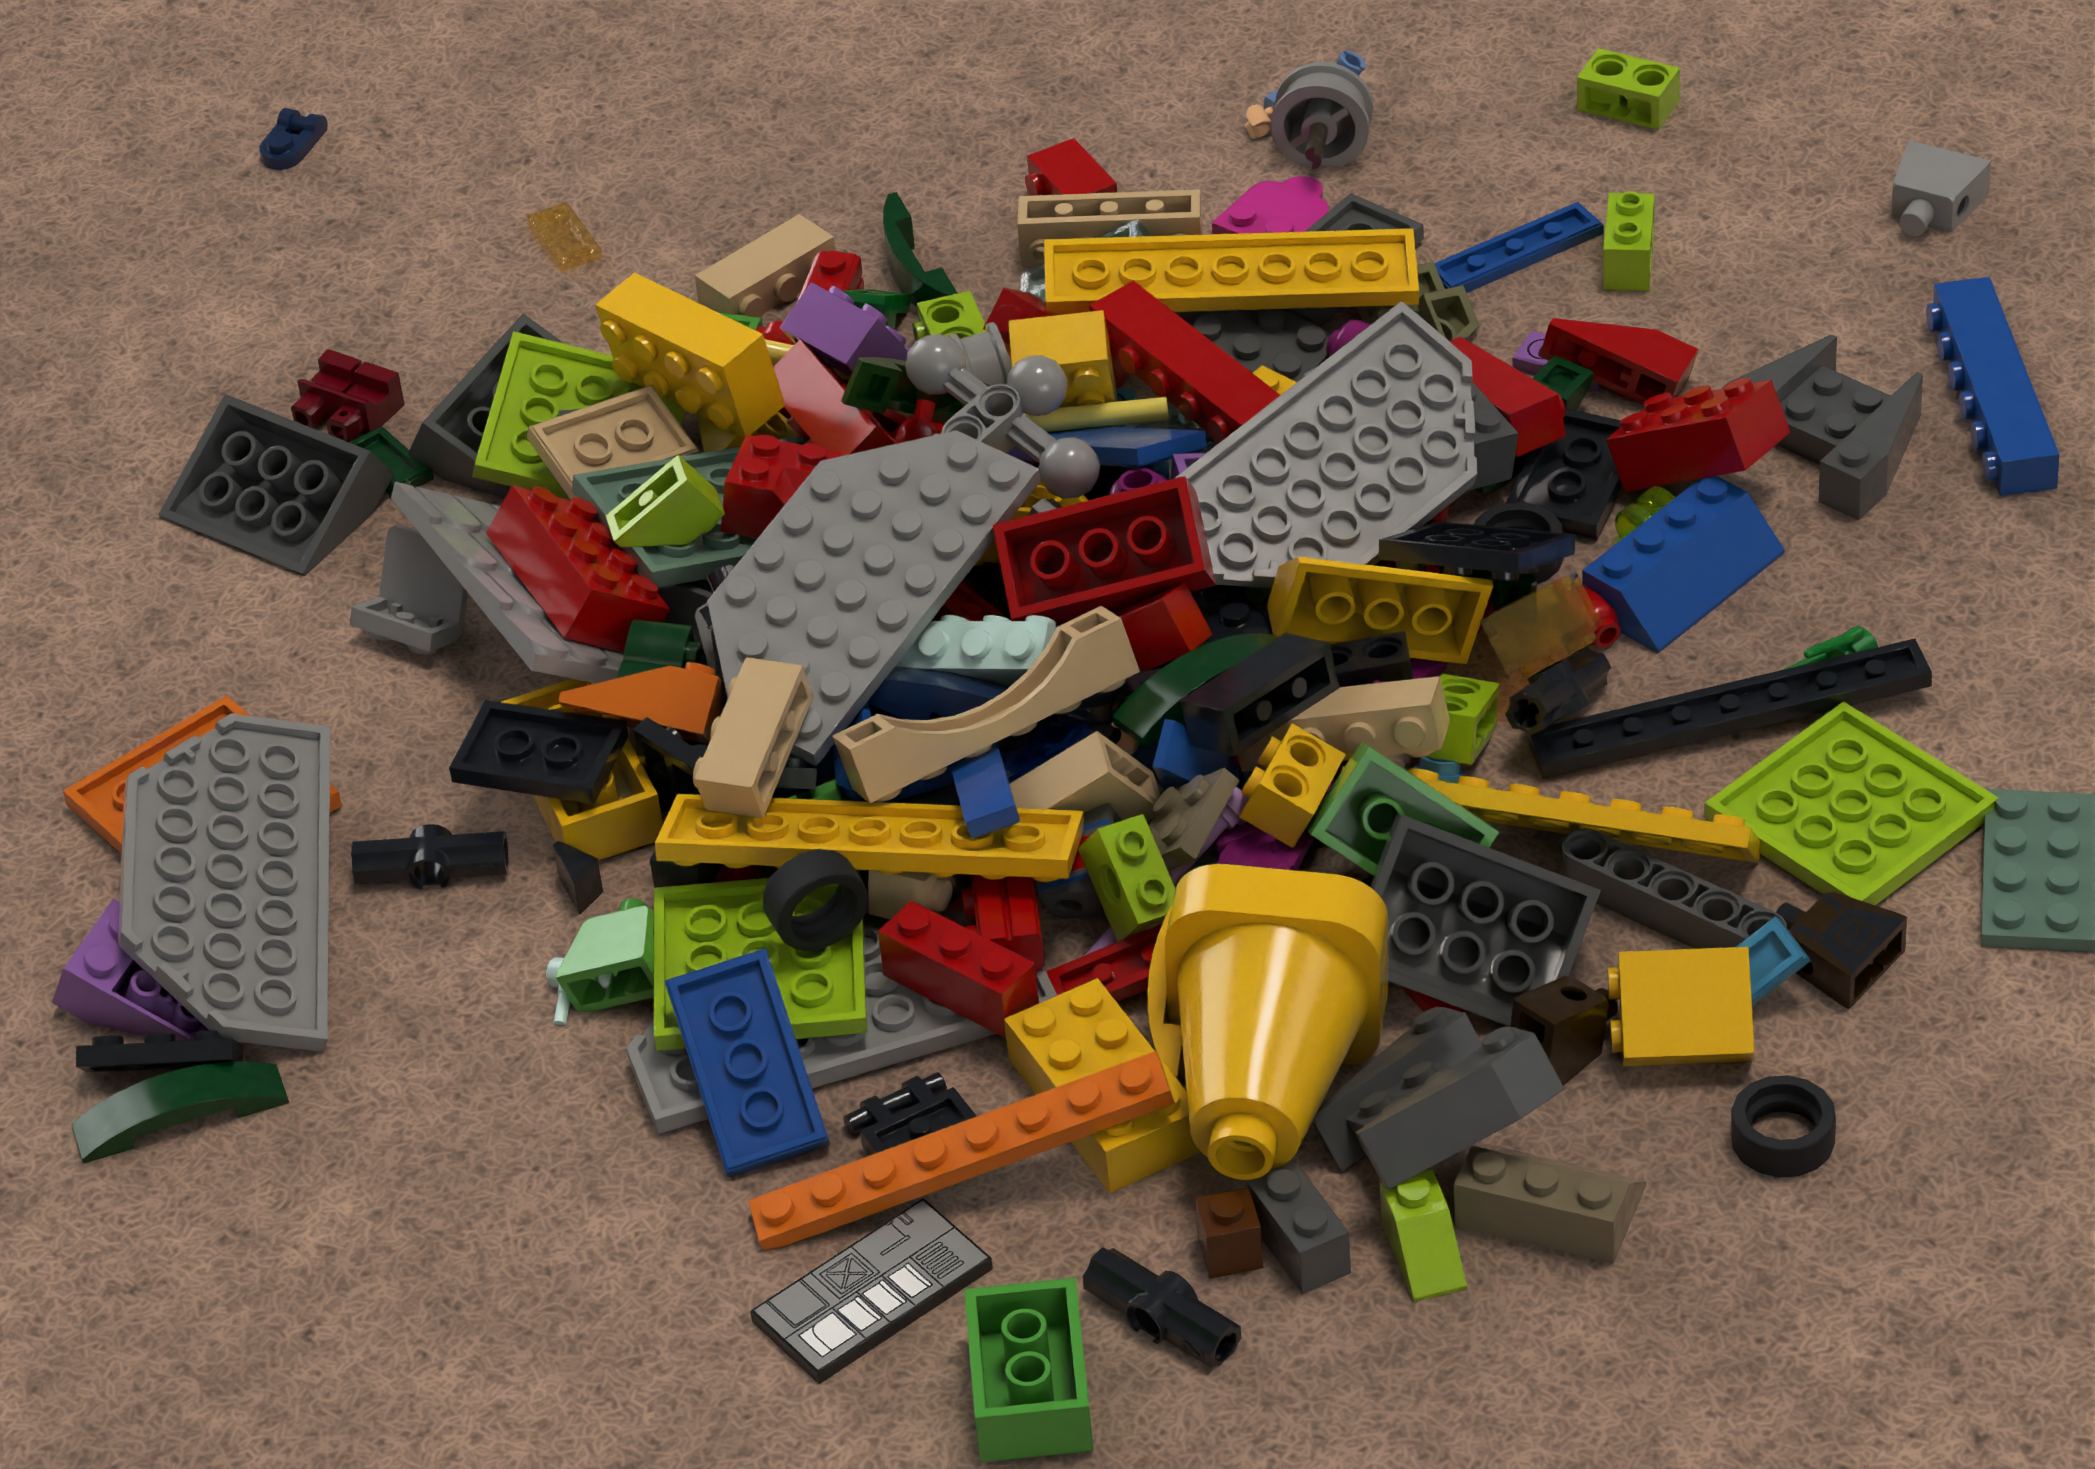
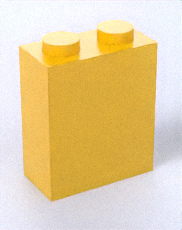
M1749 947L1625 951L1618 953L1617 967L1607 968L1609 1000L1619 999L1620 1020H1610L1611 1052H1622V1066L1751 1062L1753 1060L1755 1051Z

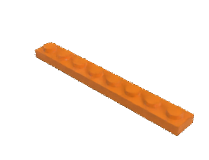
M1157 1051L1151 1052L750 1199L748 1201L759 1243L764 1251L788 1246L1173 1105L1175 1101Z

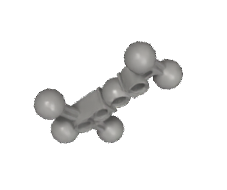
M932 334L914 342L907 352L905 364L907 376L914 386L929 395L945 394L948 392L965 405L945 423L941 434L957 430L1006 454L1013 447L1018 446L1039 463L1040 479L1049 493L1062 499L1079 498L1091 491L1098 481L1100 463L1097 454L1089 443L1076 437L1056 440L1024 415V413L1029 416L1047 415L1056 410L1065 399L1068 385L1066 374L1055 360L1043 355L1027 356L1012 367L1008 373L1007 384H995L988 387L965 369V353L954 339L943 334Z

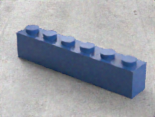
M1990 277L1934 284L1933 303L1927 304L1926 307L1928 327L1931 332L1938 331V353L1941 361L1949 360L1948 376L1952 390L1960 389L1961 391L1959 404L1963 420H1972L1971 439L1975 450L1983 449L1982 467L1985 479L1987 481H1995L2000 496L2056 489L2058 485L2060 454Z

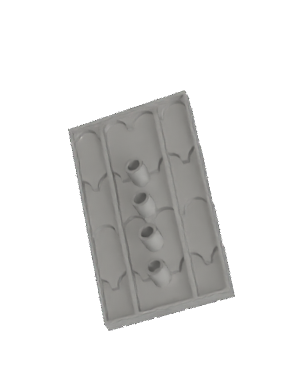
M399 482L394 483L391 495L393 502L531 671L595 684L617 678L624 653L565 639L488 537L486 532L501 506L490 505L486 502L455 495L453 497L447 493L421 487L414 488L412 485Z

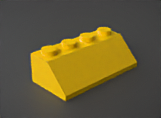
M1296 557L1279 565L1267 608L1273 635L1277 637L1289 633L1335 644L1405 631L1410 658L1467 664L1493 589V583L1489 579Z

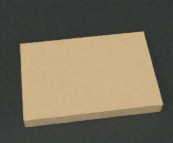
M651 385L529 426L527 433L528 441L570 500L576 497L572 492L574 474L674 458L677 455L686 456L699 453L695 444Z

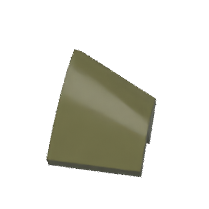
M1434 262L1417 265L1419 305L1407 306L1448 341L1460 336L1464 339L1470 337L1480 325L1464 286L1445 289ZM1358 306L1356 308L1364 322L1373 324L1394 306Z

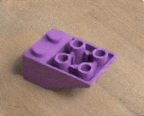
M812 282L779 327L794 344L802 340L830 366L850 377L858 358L882 357L906 361L907 352L910 349L904 346L907 340L900 333L885 325L888 319L877 309L868 304H864L862 309L853 305L854 300L839 288L831 286L827 291Z
M112 899L63 968L52 1003L87 1023L140 1036L151 1033H172L176 1035V1041L196 1040V1032L210 1031L118 946L120 902Z

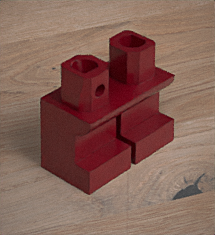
M327 349L317 359L319 372L310 381L306 379H299L297 381L300 398L291 407L293 421L314 429L324 420L326 421L329 435L350 442L359 433L367 434L383 426L405 405L399 372L366 361L362 363L360 359Z

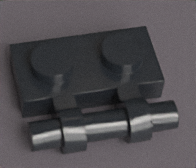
M936 1072L923 1079L915 1076L904 1081L902 1089L881 1099L874 1095L860 1102V1108L844 1115L843 1119L851 1135L860 1132L863 1148L869 1155H873L977 1117V1115L954 1087L947 1090L944 1078L939 1072Z

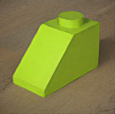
M677 455L606 515V519L613 540L620 547L689 545L701 534L711 531L718 520L725 515L716 488L681 456Z
M1433 1169L1423 1171L1390 1189H1386L1383 1183L1380 1182L1382 1225L1413 1302L1466 1290L1467 1283L1450 1210Z

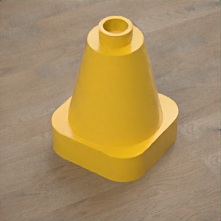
M1211 864L1188 872L1180 879L1176 886L1165 936L1169 1024L1181 1025L1190 1133L1194 1144L1208 1157L1210 1164L1221 1174L1239 1180H1252L1266 1175L1272 1169L1283 1166L1295 1156L1341 1064L1358 1065L1369 1059L1377 1050L1388 996V911L1384 901L1377 892L1363 882L1351 877L1317 872Z

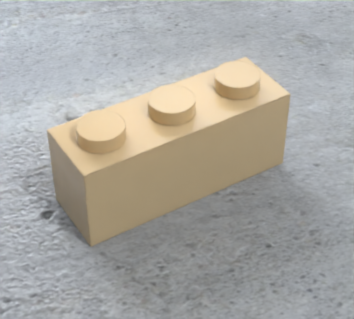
M796 215L696 274L695 281L699 304L716 312L761 318L765 312L784 301L788 302L794 299L802 291L816 254L820 251H836L834 236L802 215Z
M745 658L738 676L733 677L729 684L728 700L721 717H716L712 724L711 740L704 757H700L694 767L693 782L699 790L706 810L764 818L814 697L803 665Z

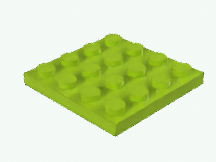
M513 331L474 464L472 477L508 486L514 485L532 490L533 487H541L559 498L570 500L528 441V427L558 417L559 410L582 409L643 387L633 382H626L617 375L612 366V361L614 360L612 355ZM664 397L661 398L682 427L686 411L680 405Z
M1843 701L1704 803V818L1713 822L1715 814H1722L1745 819L1744 826L1752 828L1760 840V854L1823 895L1827 892H1836L1876 906L1985 823V815L1996 808V800L1999 797Z
M855 870L861 878L860 870ZM770 878L654 888V1041L656 1051L686 1049L664 982L665 980L764 948L767 950L796 1039L868 1033L863 918L847 937L834 945L816 951L795 950L782 941L762 908L763 892ZM838 884L819 887L806 895L796 906L792 916L809 914L824 906L834 895Z

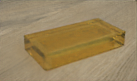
M568 202L526 216L529 228L561 272L602 258L601 248Z

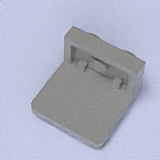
M396 525L390 527L387 531L380 595L378 598L353 606L351 608L350 625L368 631V636L381 641L395 640L407 644L408 650L414 653L433 654L436 653L437 649L457 642L463 635L468 592L417 530L403 525Z

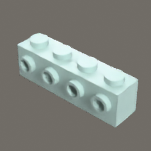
M944 615L941 616L940 621L929 622L895 667L952 672L1010 687L1029 670L1044 651L1057 628L1056 622L1050 618L1036 615L1027 616L1026 621H1011L995 615L984 616L983 621H969L959 616Z

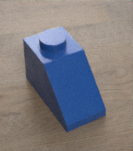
M1164 720L1153 763V769L1163 791L1169 787L1177 788L1187 784L1197 775L1206 776L1222 768H1226L1239 779L1236 787L1240 788L1243 784L1244 772L1241 771L1236 756L1191 746L1185 725L1174 720Z

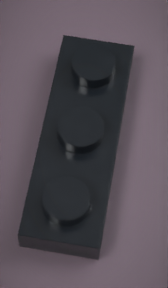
M215 1030L196 1032V1040L176 1041V1035L172 1033H151L144 1035V1043L124 1044L123 1036L107 1035L92 1037V1045L76 1046V1067L85 1072L187 1068L209 1063L243 1061V1045L234 1039L222 1038L218 1031Z

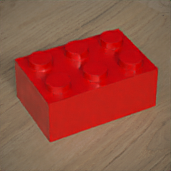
M1741 378L1728 383L1723 389L1712 391L1709 385L1694 388L1681 397L1672 398L1670 393L1653 396L1643 403V410L1620 421L1622 427L1610 435L1606 442L1625 492L1746 471L1791 432L1772 379L1752 383L1751 378Z

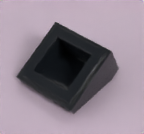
M557 841L553 848L559 879L578 913L581 914L603 893L598 859L568 844Z

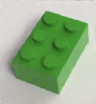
M1363 741L1305 828L1312 836L1372 875L1375 874L1396 815L1407 816L1489 848L1499 834V831Z
M1076 1278L964 1289L980 1462L1094 1451Z

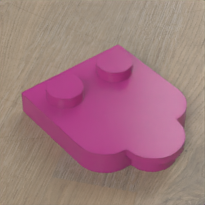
M1306 176L1292 177L1282 183L1278 181L1259 182L1250 187L1212 222V234L1305 232L1329 212L1327 202L1322 199L1323 187L1318 180Z

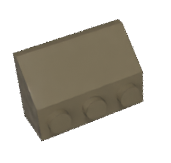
M1491 1144L1471 1145L1454 1183L1455 1226L1614 1264L1646 1188L1647 1181Z

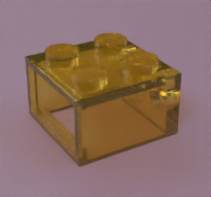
M1576 570L1486 615L1480 620L1506 674L1508 675L1519 670L1522 678L1549 665L1552 661L1549 654L1564 647L1567 655L1593 643L1597 639L1594 631L1603 624Z

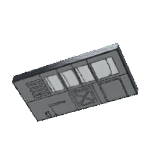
M922 1198L750 1311L751 1319L763 1333L818 1384H821L993 1269L992 1258L929 1202Z

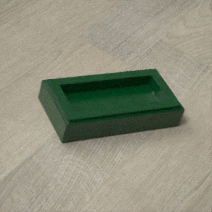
M382 426L350 442L371 451L394 473L386 489L390 496L392 495L395 482L412 485L416 488L434 479L433 470L408 454L409 449Z

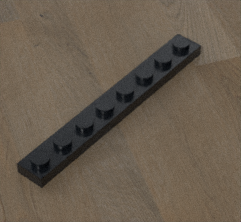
M1914 638L1552 724L1538 733L1528 735V744L1541 776L1545 779L1830 711L1843 701L1851 706L1931 687L1932 671Z

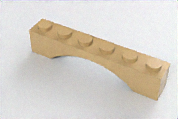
M1099 606L1058 626L1046 648L1029 670L1006 691L979 707L955 716L931 720L897 719L876 714L832 737L852 789L869 803L874 801L883 802L896 797L901 793L903 787L919 779L928 780L943 774L948 765L964 757L973 758L988 752L993 743L1009 735L1019 736L1030 732L1036 727V722L1050 715L1064 714L1075 710L1080 706L1081 700L1091 695L1118 689L1125 683L1126 678L1140 671L1122 619L1103 606Z

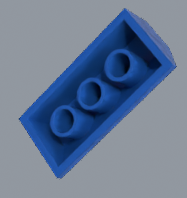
M1718 476L1699 479L1582 570V585H1586L1600 594L1614 608L1619 619L1620 633L1652 651L1660 653L1785 553V549L1747 491Z

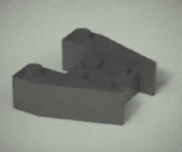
M1832 334L1730 381L1751 378L1752 383L1772 379L1791 432L1776 445L1819 464V502L1857 520H1860L1887 495L1921 416L1923 374L1916 372L1892 395H1888L1836 371L1837 337Z
M1445 1007L1431 1008L1414 1020L1415 1026L1396 1039L1325 1101L1318 1109L1312 1123L1339 1171H1344L1364 1156H1368L1386 1189H1390L1517 1122L1564 1090L1535 1033L1507 1026L1492 1031L1480 1041L1466 1013Z

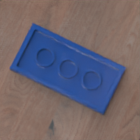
M1108 426L1048 432L1056 440L1076 437L1089 443L1097 454L1100 465L1142 467L1172 459L1173 454H1190L1207 448L1205 431ZM1018 446L1013 447L1007 453L1021 461L1037 462Z
M766 948L665 980L664 982L727 1177L830 1146L829 1138Z

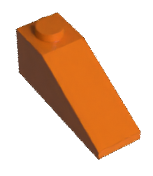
M687 662L685 669L666 666L560 692L558 702L566 712L626 721L627 726L633 728L648 717L663 728H673L683 739L709 745L711 727L715 718L720 715L726 688L719 676H715V669L706 665Z

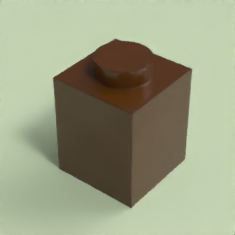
M1249 1187L1195 1197L1198 1240L1209 1278L1264 1268L1261 1226Z

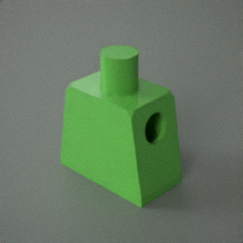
M635 898L625 899L621 902L617 912L589 918L582 924L555 977L576 1011L593 1012L654 997V912L645 902Z

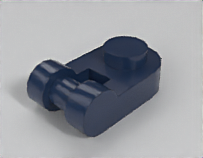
M283 108L278 115L276 126L259 146L262 163L266 167L275 170L289 169L296 166L327 131L328 123L326 117L310 113L308 116H302L298 110Z

